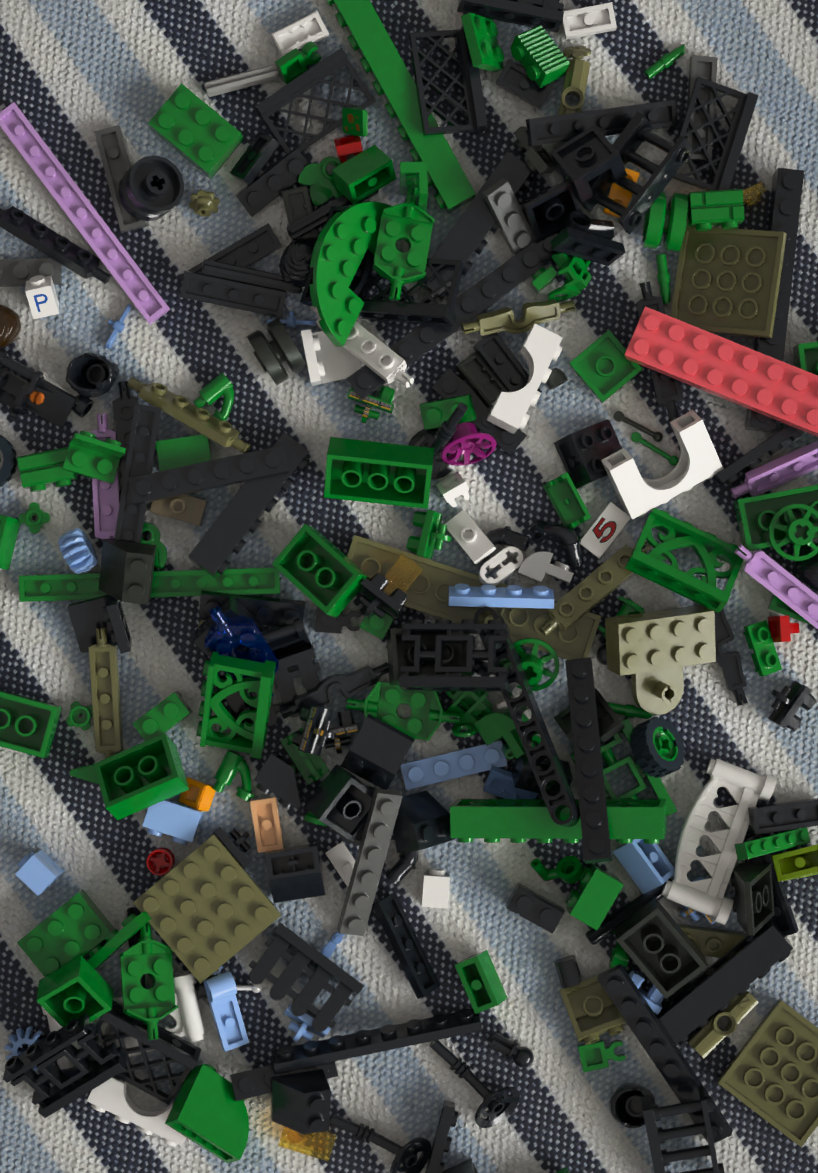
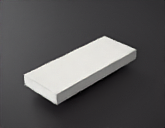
M342 841L325 852V854L348 887L355 859Z

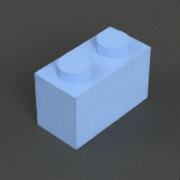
M166 799L148 807L142 826L148 828L147 832L152 835L162 837L164 833L173 836L172 841L187 845L188 841L193 842L195 840L204 811L171 799Z
M633 839L632 843L621 844L613 851L643 894L663 885L674 874V867L657 844L643 843V839Z
M40 850L37 853L32 851L30 854H27L17 864L20 869L15 875L39 896L56 881L64 870L45 852Z

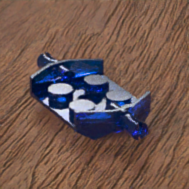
M219 606L216 609L212 608L209 613L215 620L216 625L210 629L205 638V648L209 646L212 652H219L218 655L261 663H265L266 660L276 662L275 673L279 670L278 659L252 618L243 615L229 618V616L225 617ZM239 645L247 646L249 650L246 652H239L235 648ZM226 672L233 677V681L237 680L234 673Z

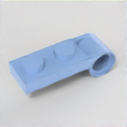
M228 971L204 980L205 991L222 1050L226 1052L249 1043L236 998V983L231 972Z

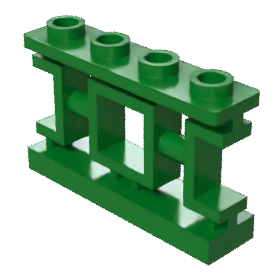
M625 717L621 720L625 727L621 732L632 750L630 736L633 732V726L629 719ZM618 733L613 736V740L601 745V753L608 765L603 768L606 797L609 796L610 799H637L635 794L647 788L642 779L646 777L656 798L666 799V816L677 812L660 777L654 778V776L651 777L646 772H643L641 767L632 761L630 755L619 760L616 759L611 747L622 742ZM571 746L573 753L570 756L575 764L574 747ZM627 763L638 785L616 796L605 774Z

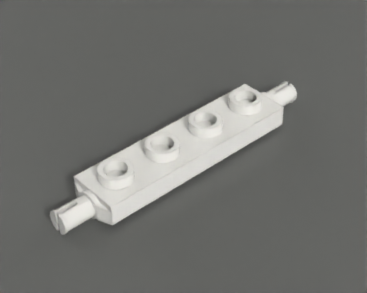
M311 306L310 310L319 316L317 307ZM319 316V319L316 321V323H317L318 327H319L320 329H322L321 326H320V324H319V322H318V321L321 320V318H320V316ZM355 322L343 347L387 383L398 380L406 388L410 387L414 379L404 372L407 367L405 360L359 323Z

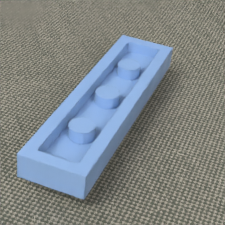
M456 584L455 586H449L448 603L449 606L554 609L553 589H549L546 586L522 588L519 585L496 587L491 584H484L481 587H471L467 584Z
M498 740L488 746L486 744L477 745L401 764L406 790L491 770L492 766L498 768L508 766L506 757L502 752V741Z

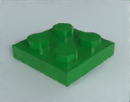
M473 13L462 15L461 19L473 67L495 73L503 70L504 53L498 45L496 37L498 29L492 19Z
M610 330L605 332L569 363L571 368L601 403L606 401L642 370L639 364L625 358L626 349Z

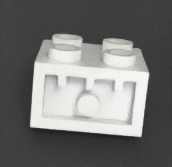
M311 329L301 331L312 386L345 380L361 368L360 360L344 347H336L324 331L313 333Z

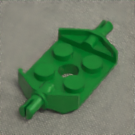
M407 187L406 201L404 203L383 209L379 226L373 269L381 277L390 281L392 285L389 299L393 300L395 297L396 301L400 300L401 289L404 284L423 279L426 275L425 270L435 219L417 206L416 199L419 189L414 187L413 194V187ZM399 240H404L408 243L409 250L407 252H400L397 250L395 243Z
M380 681L377 682L366 699L347 698V703L357 705L346 704V709L360 710L364 713L365 718L370 714L414 739L426 741L431 739L441 723L460 724V719L450 717L461 718V713L443 710L437 691H404L399 685H390L388 682ZM402 703L408 704L412 709V713L408 718H401L397 713V708Z
M148 922L140 929L141 938L138 939V942L120 953L123 1012L134 1019L144 1022V1025L147 1024V1040H158V1020L176 1010L178 1005H175L172 965L173 950L169 946L151 938V925ZM144 974H148L153 980V985L150 989L143 988L140 983V979Z

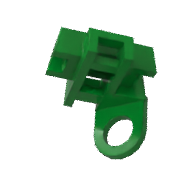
M561 252L553 254L551 257L560 268L558 270L559 275L564 274L567 279L562 287L548 293V300L556 299L557 302H561L581 294V290L587 287L592 278L587 270L591 261Z
M446 692L454 700L446 709V712L461 713V718H459L460 724L455 723L452 728L454 736L469 737L478 732L473 723L483 718L487 713L490 714L494 707L486 699L490 692ZM460 703L466 709V711H464L457 704ZM462 729H470L469 731L465 732L459 731Z

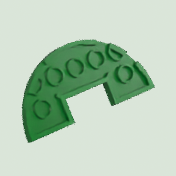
M362 202L349 205L342 212H337L327 222L316 241L310 263V268H313V284H309L312 305L317 307L321 318L318 322L324 333L336 347L344 346L364 305V302L349 289V286L367 249L375 256L382 211L385 208L392 207L388 204Z

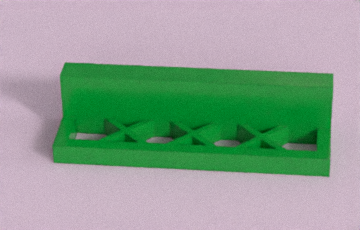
M400 162V195H407V187H413L412 194L414 187L418 188V206L425 212L427 211L428 198L427 162Z

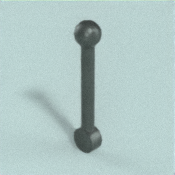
M621 411L614 413L613 418L615 421H623L652 436L656 442H660L663 439L661 432H653L624 417Z

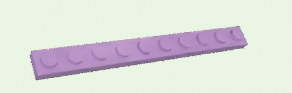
M15 102L0 112V127L149 325L171 309Z

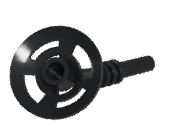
M459 403L449 419L444 421L439 428L423 429L417 432L408 444L415 446L416 442L425 436L426 439L420 443L419 447H423L428 443V448H434L431 479H440L448 475L455 467V465L448 464L446 468L440 471L439 467L445 462L441 460L437 463L436 460L439 459L445 442L449 443L452 441V436L457 430L456 426L468 409L464 403Z
M439 1040L431 1042L430 1047L450 1065L449 1069L454 1070V1073L458 1074L460 1079L464 1078L483 1098V1102L475 1114V1122L479 1127L489 1128L495 1126L514 1111L520 1099V1094L516 1088L504 1087L491 1092L470 1071L471 1067L466 1065V1062L462 1061L461 1057L457 1058ZM483 1114L487 1118H480V1115Z
M333 1113L330 1116L329 1124L354 1134L357 1139L360 1137L361 1141L366 1139V1143L372 1142L395 1154L390 1173H397V1171L420 1173L429 1160L431 1144L426 1138H415L402 1147L374 1132V1128L369 1129L367 1125L364 1127L363 1123L358 1125ZM421 1152V1155L418 1159L417 1153Z

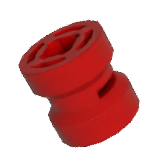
M165 847L156 848L147 857V868L154 875H165L175 864L173 852Z

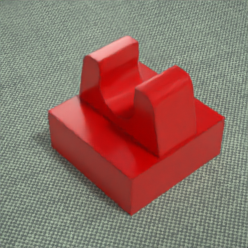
M350 135L334 139L337 156H339L341 163L347 161L346 157L349 154L356 156L363 151L360 136Z
M789 615L768 617V627L773 642H791L790 634L800 633L799 623H790Z

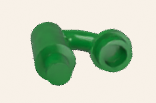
M222 372L199 391L200 396L193 403L198 408H202L207 403L210 406L223 395L224 400L220 413L216 409L212 416L218 420L226 421L234 402L233 384Z
M227 750L214 776L216 782L212 789L222 793L226 785L230 786L237 771H239L242 787L237 786L236 796L250 802L255 794L251 792V775L248 764L243 756Z

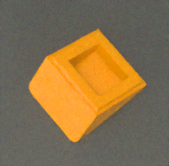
M187 777L189 790L180 794L178 802L197 810L209 811L216 792L212 789L213 786Z

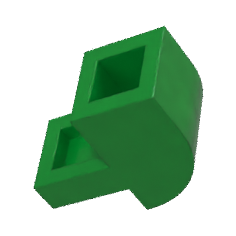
M508 707L499 708L473 723L487 746L503 737L516 759L525 754ZM523 713V714H522V721H523V722H527L529 719H528V717Z

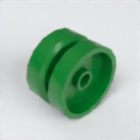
M662 191L645 214L642 246L644 248L656 249L661 242L662 233H664L663 244L667 251L679 252L687 226L688 195L674 193L670 197L668 208H666L667 197L665 192Z

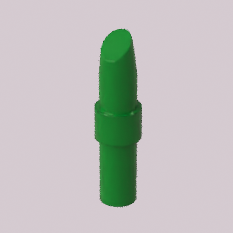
M685 44L660 57L656 63L644 70L645 76L650 80L662 70L673 65V62L685 54Z
M666 254L656 255L657 282L660 287L663 304H669L671 302L670 273H668Z
M607 702L615 714L624 715V717L649 719L653 716V714L635 707V705Z

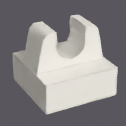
M459 472L436 484L445 501L452 507L457 506L455 498L460 495L465 500L469 499L468 490L470 489Z

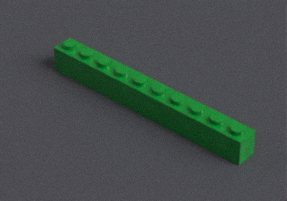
M326 0L329 6L334 5L338 13L335 14V18L340 27H346L350 36L347 39L353 51L358 50L362 59L359 61L365 73L370 72L375 80L372 82V85L377 95L384 96L387 102L384 107L391 119L395 117L400 125L397 127V131L403 141L408 140L412 147L409 153L413 161L427 162L428 187L431 185L434 187L437 193L434 195V198L439 208H445L449 214L471 202L476 193L444 135L423 136L416 84L370 0ZM431 113L428 117L429 128L439 127Z

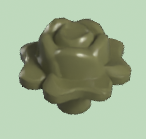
M198 190L197 194H191L189 207L194 209L195 214L209 217L211 212H218L217 206L220 200L215 197L213 192Z

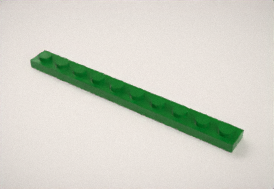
M276 567L226 569L222 575L217 573L215 577H212L204 570L154 571L150 598L201 596L202 590L236 595L280 594V571ZM100 573L19 576V602L89 600L108 594L99 590Z

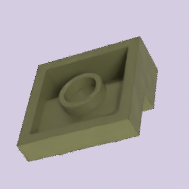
M598 976L584 980L579 985L560 989L579 1043L584 1041L585 1045L599 1041V1035L609 1032L610 1036L619 1034L625 1030L623 1026L628 1025L597 980Z

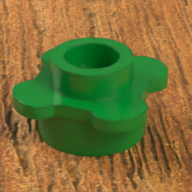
M33 502L29 504V509L25 513L19 515V521L22 524H26L31 533L36 534L40 532V528L45 523L50 521V515L46 512L44 513L38 503ZM33 516H36V517H37V519H36L35 521L32 520V517H33Z
M78 701L73 702L70 705L69 717L66 718L67 724L69 726L81 727L82 730H89L91 728L90 721L93 716V706H83ZM82 713L83 718H79L78 715Z

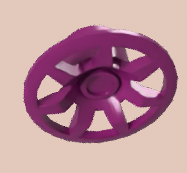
M461 423L456 426L457 430L452 436V441L447 443L442 449L441 458L445 463L455 466L476 463L493 453L496 448V440L489 434L477 433L476 426L473 423ZM480 448H482V449H487V448H489V450H488L487 452H484V451L481 450ZM451 453V455L447 458L446 454ZM470 453H474L477 458L470 460ZM463 454V461H456Z

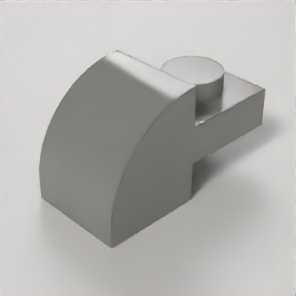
M545 551L533 553L525 558L516 572L539 583L542 582L545 574L570 583L574 574L568 571L570 566L558 561H555L554 565L551 564L550 561L554 553Z

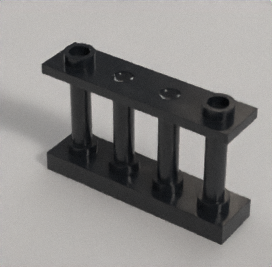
M638 111L613 143V147L619 152L624 166L631 162L652 174L646 184L642 187L626 177L615 181L611 169H608L588 181L593 193L591 198L582 203L575 194L582 207L590 212L595 205L600 204L619 215L618 221L628 234H631L634 228L641 224L643 216L682 164L688 161L693 151L684 136H681L674 145L651 132L653 128L647 117ZM647 141L668 153L659 166L635 153L642 142ZM615 183L636 195L628 208L604 195L611 184Z
M703 1086L698 1087L700 1100L658 1107V1104L652 1105L651 1095L640 1097L655 1173H671V1171L665 1172L664 1167L668 1166L669 1162L704 1156L711 1157L712 1167L680 1173H725L723 1162H717L708 1112H713L711 1096H705ZM702 1111L703 1123L669 1129L657 1128L656 1121H661L662 1117ZM704 1133L707 1135L708 1145L669 1152L666 1149L661 1150L660 1144L665 1143V1140Z

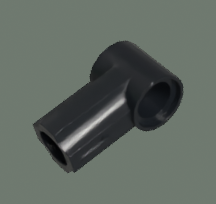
M572 211L561 229L562 231L569 227L613 240L615 227L612 221L590 219L580 211Z

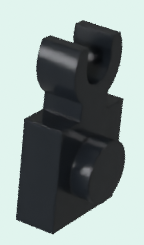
M317 606L315 632L341 634L342 626H346L351 631H358L360 627L352 626L350 619L353 616L360 617L361 613L354 611L347 615H342V611L336 618L325 614Z

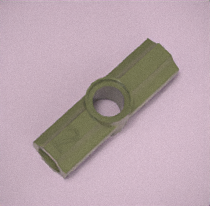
M568 59L570 64L565 74L558 115L582 112L591 63L580 59ZM566 96H577L579 104L576 106L568 105L565 101Z
M748 991L742 995L737 994L730 1000L727 1008L721 1012L717 1011L710 1016L709 1022L700 1028L687 1042L697 1053L705 1058L727 1035L735 1031L738 1023L759 1002ZM721 1016H727L729 1019L728 1025L722 1029L718 1028L717 1020Z

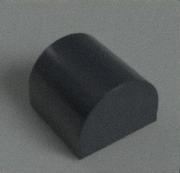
M574 954L554 961L562 988L576 986L581 983L582 977Z

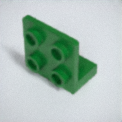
M80 431V434L74 433L70 440L62 469L113 484L120 459L125 454L126 448L121 447V443L116 440L106 439L105 442L95 439V434L87 431Z

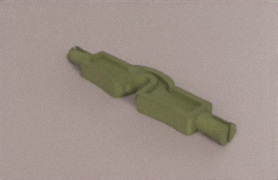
M556 299L525 303L519 320H515L514 312L511 308L505 307L490 313L477 315L476 321L462 323L461 329L464 335L477 331L481 336L502 331L513 334L523 333L530 330L534 324L559 320L560 314L575 311V303L573 300L558 303Z

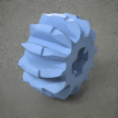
M81 529L70 530L59 537V550L73 572L76 574L85 573L97 565L96 551L85 532Z
M32 1026L27 1028L26 1033L21 1027L16 1030L17 1036L11 1034L8 1037L11 1043L6 1044L4 1047L5 1050L12 1052L6 1056V1060L24 1052L26 1049L22 1048L25 1044H29V1047L33 1043L37 1044L42 1041L39 1038L42 1035V1030H38L34 1035ZM37 1065L32 1067L34 1071L38 1069Z

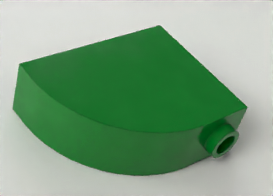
M201 1064L195 1066L193 1070L191 1069L165 1124L226 1163L240 1160L249 1134V1119L244 1101L235 1102L232 1084L216 1073V1069L211 1065Z

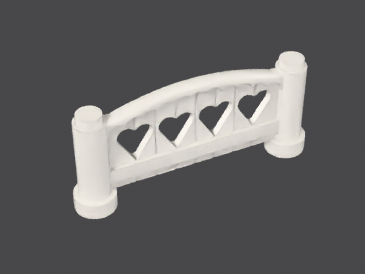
M711 758L706 769V773L710 774V780L694 801L680 834L675 858L674 879L672 882L666 881L661 895L666 896L668 900L712 916L715 922L725 925L734 900L724 897L737 860L734 844L743 843L750 824L748 807H756L758 799L769 802L777 778L768 774L764 777L720 759L714 760ZM720 787L725 788L738 805L716 808L713 800L718 797L717 789ZM712 811L716 812L729 829L712 833L707 832L704 825L709 821L708 814ZM707 836L720 854L699 857L696 854V848L700 846V837ZM694 860L699 861L711 878L694 882L689 881L687 873L692 870L690 867L691 862Z
M189 970L174 973L175 1005H178V1008L171 1012L170 1015L176 1020L177 1025L173 1028L166 1026L165 1029L179 1037L188 1038V1042L202 1040L204 1038V1028L194 986L197 980ZM123 997L113 998V1001L123 1006ZM42 1007L43 1015H47L50 1033L63 1028ZM99 1017L91 1021L89 1024L93 1023L95 1025ZM103 1022L101 1026L103 1036L108 1024L106 1022ZM134 1037L123 1038L126 1049L139 1046L137 1039ZM118 1039L106 1041L107 1046L113 1042L117 1047L120 1046ZM77 1040L71 1043L77 1049L81 1048ZM155 1049L146 1050V1052L148 1053L154 1051ZM137 1052L128 1055L129 1057H133L142 1054L141 1052ZM65 1056L57 1060L60 1069H68L75 1066Z

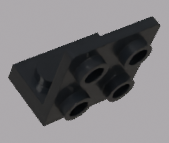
M608 419L571 433L554 442L565 470L568 472L576 489L607 476L608 474L601 460L622 449Z
M105 595L68 605L67 609L82 653L89 652L88 647L97 644L96 628H107V643L114 646L118 645L120 654L131 651L132 638L120 600L110 595Z

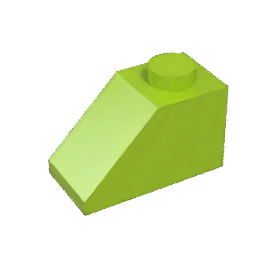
M818 844L772 856L778 882L818 874Z

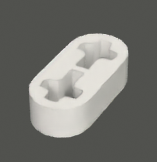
M510 546L504 548L485 562L478 574L480 582L483 585L491 584L497 586L516 572L523 562L521 550ZM507 554L510 557L516 556L515 564L509 562L507 565H503L507 559ZM496 568L499 569L496 572L495 579H493L492 577H489L487 579L485 577L487 569L490 572H492Z

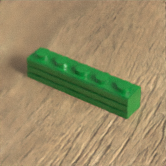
M807 827L737 843L734 846L738 860H745L810 843Z

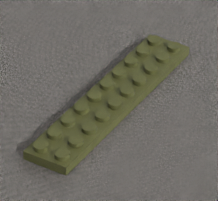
M354 535L347 557L370 578L377 573L383 575L388 580V585L383 590L386 594L390 596L396 588H399L408 595L404 604L405 607L450 620L457 624H461V620H474L476 611L481 607L449 606L448 592L449 586H455L456 584L481 587L483 584L480 582L478 575ZM500 583L496 587H507L509 585ZM491 607L502 615L505 624L509 626L513 642L524 638L543 640L555 650L558 657L566 660L588 658L602 617L588 612L566 631L556 627L547 636H544L539 628L550 620L548 609ZM493 614L486 617L485 624H488V620L494 619ZM525 643L522 645L533 648L534 643ZM538 645L539 651L551 654L545 647Z

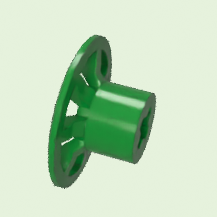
M791 504L780 509L772 518L769 526V539L774 550L783 558L803 561L818 553V545L816 546L812 541L815 532H818V527H814L809 521L811 513L818 520V512L814 508L804 504ZM800 508L807 511L801 519H796L791 509ZM784 512H787L790 523L788 525L776 524L778 518ZM774 528L786 534V537L778 544L774 538ZM789 542L792 543L794 556L786 554L780 547ZM801 545H807L813 549L807 555L799 556Z
M524 638L514 642V647L520 657V662L532 691H539L550 686L557 678L560 667L559 658L555 650L548 643L537 638ZM534 643L531 654L527 655L520 645ZM538 645L545 647L551 654L544 655L541 658L537 657ZM551 659H554L555 663L554 672L544 667V664ZM507 662L504 667H507L508 673L510 672L508 666L512 667V662ZM542 675L550 677L545 683L538 685Z

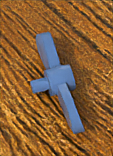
M127 304L120 319L116 320V322L109 319L108 324L113 326L112 329L114 331L105 345L106 348L110 349L117 334L122 333L126 325L123 322L132 305Z
M289 311V317H286V320L279 319L283 325L286 324V327H296L297 324L316 325V320H297L294 317V311ZM267 319V324L274 319Z
M338 931L331 936V940L321 949L320 953L330 958L336 945L342 942L345 934H339Z

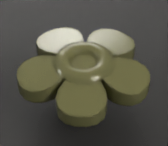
M582 45L570 46L563 49V55L566 56V59L571 57L572 59H582L583 56L591 55V49Z

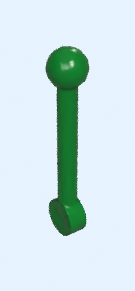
M634 432L631 435L633 442H640L669 460L670 465H677L679 461L677 456H670L641 437L639 432Z

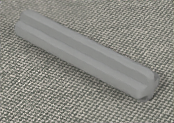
M276 64L207 81L204 83L207 96L212 97L277 80L280 78V74Z

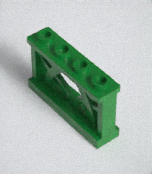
M653 508L645 520L632 553L625 565V569L720 613L728 602L731 590L743 563V559L734 552L738 549L743 554L745 553L735 544H729L720 540L714 534L704 532L693 527L689 522L672 517L664 510ZM652 528H656L667 534L666 536H663L660 532H658L657 537L661 544L656 542L652 537ZM645 540L654 548L648 554L641 552ZM691 547L698 556L702 567L689 569L685 573L678 569L677 560L670 551ZM667 558L671 565H668L662 561H666ZM716 558L729 563L730 569L725 572L715 571V568H720L724 564L719 563ZM694 574H702L699 576L700 579L693 576ZM716 578L726 579L722 590L716 588Z
M213 651L211 659L205 661L203 676H207V681H203L201 696L205 697V701H201L199 716L203 717V720L199 721L196 736L201 737L200 746L205 747L208 745L250 753L251 757L261 759L266 744L276 662L268 660L265 663L218 655L219 652ZM226 671L234 673L237 680L233 681V677L229 673H225L227 679H220L218 677V672ZM215 686H217L219 689L214 693ZM239 691L241 698L250 706L257 708V710H246L240 713L236 719L226 710L221 701ZM250 692H255L257 696L251 697L248 694ZM245 718H250L254 723L250 724L246 720L244 724L241 722ZM213 724H219L221 726L218 732L213 731ZM227 727L231 729V731L227 734L221 733V731L226 730Z

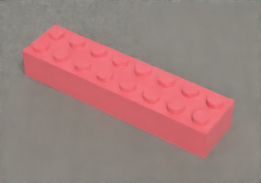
M645 306L625 352L627 360L818 437V375Z

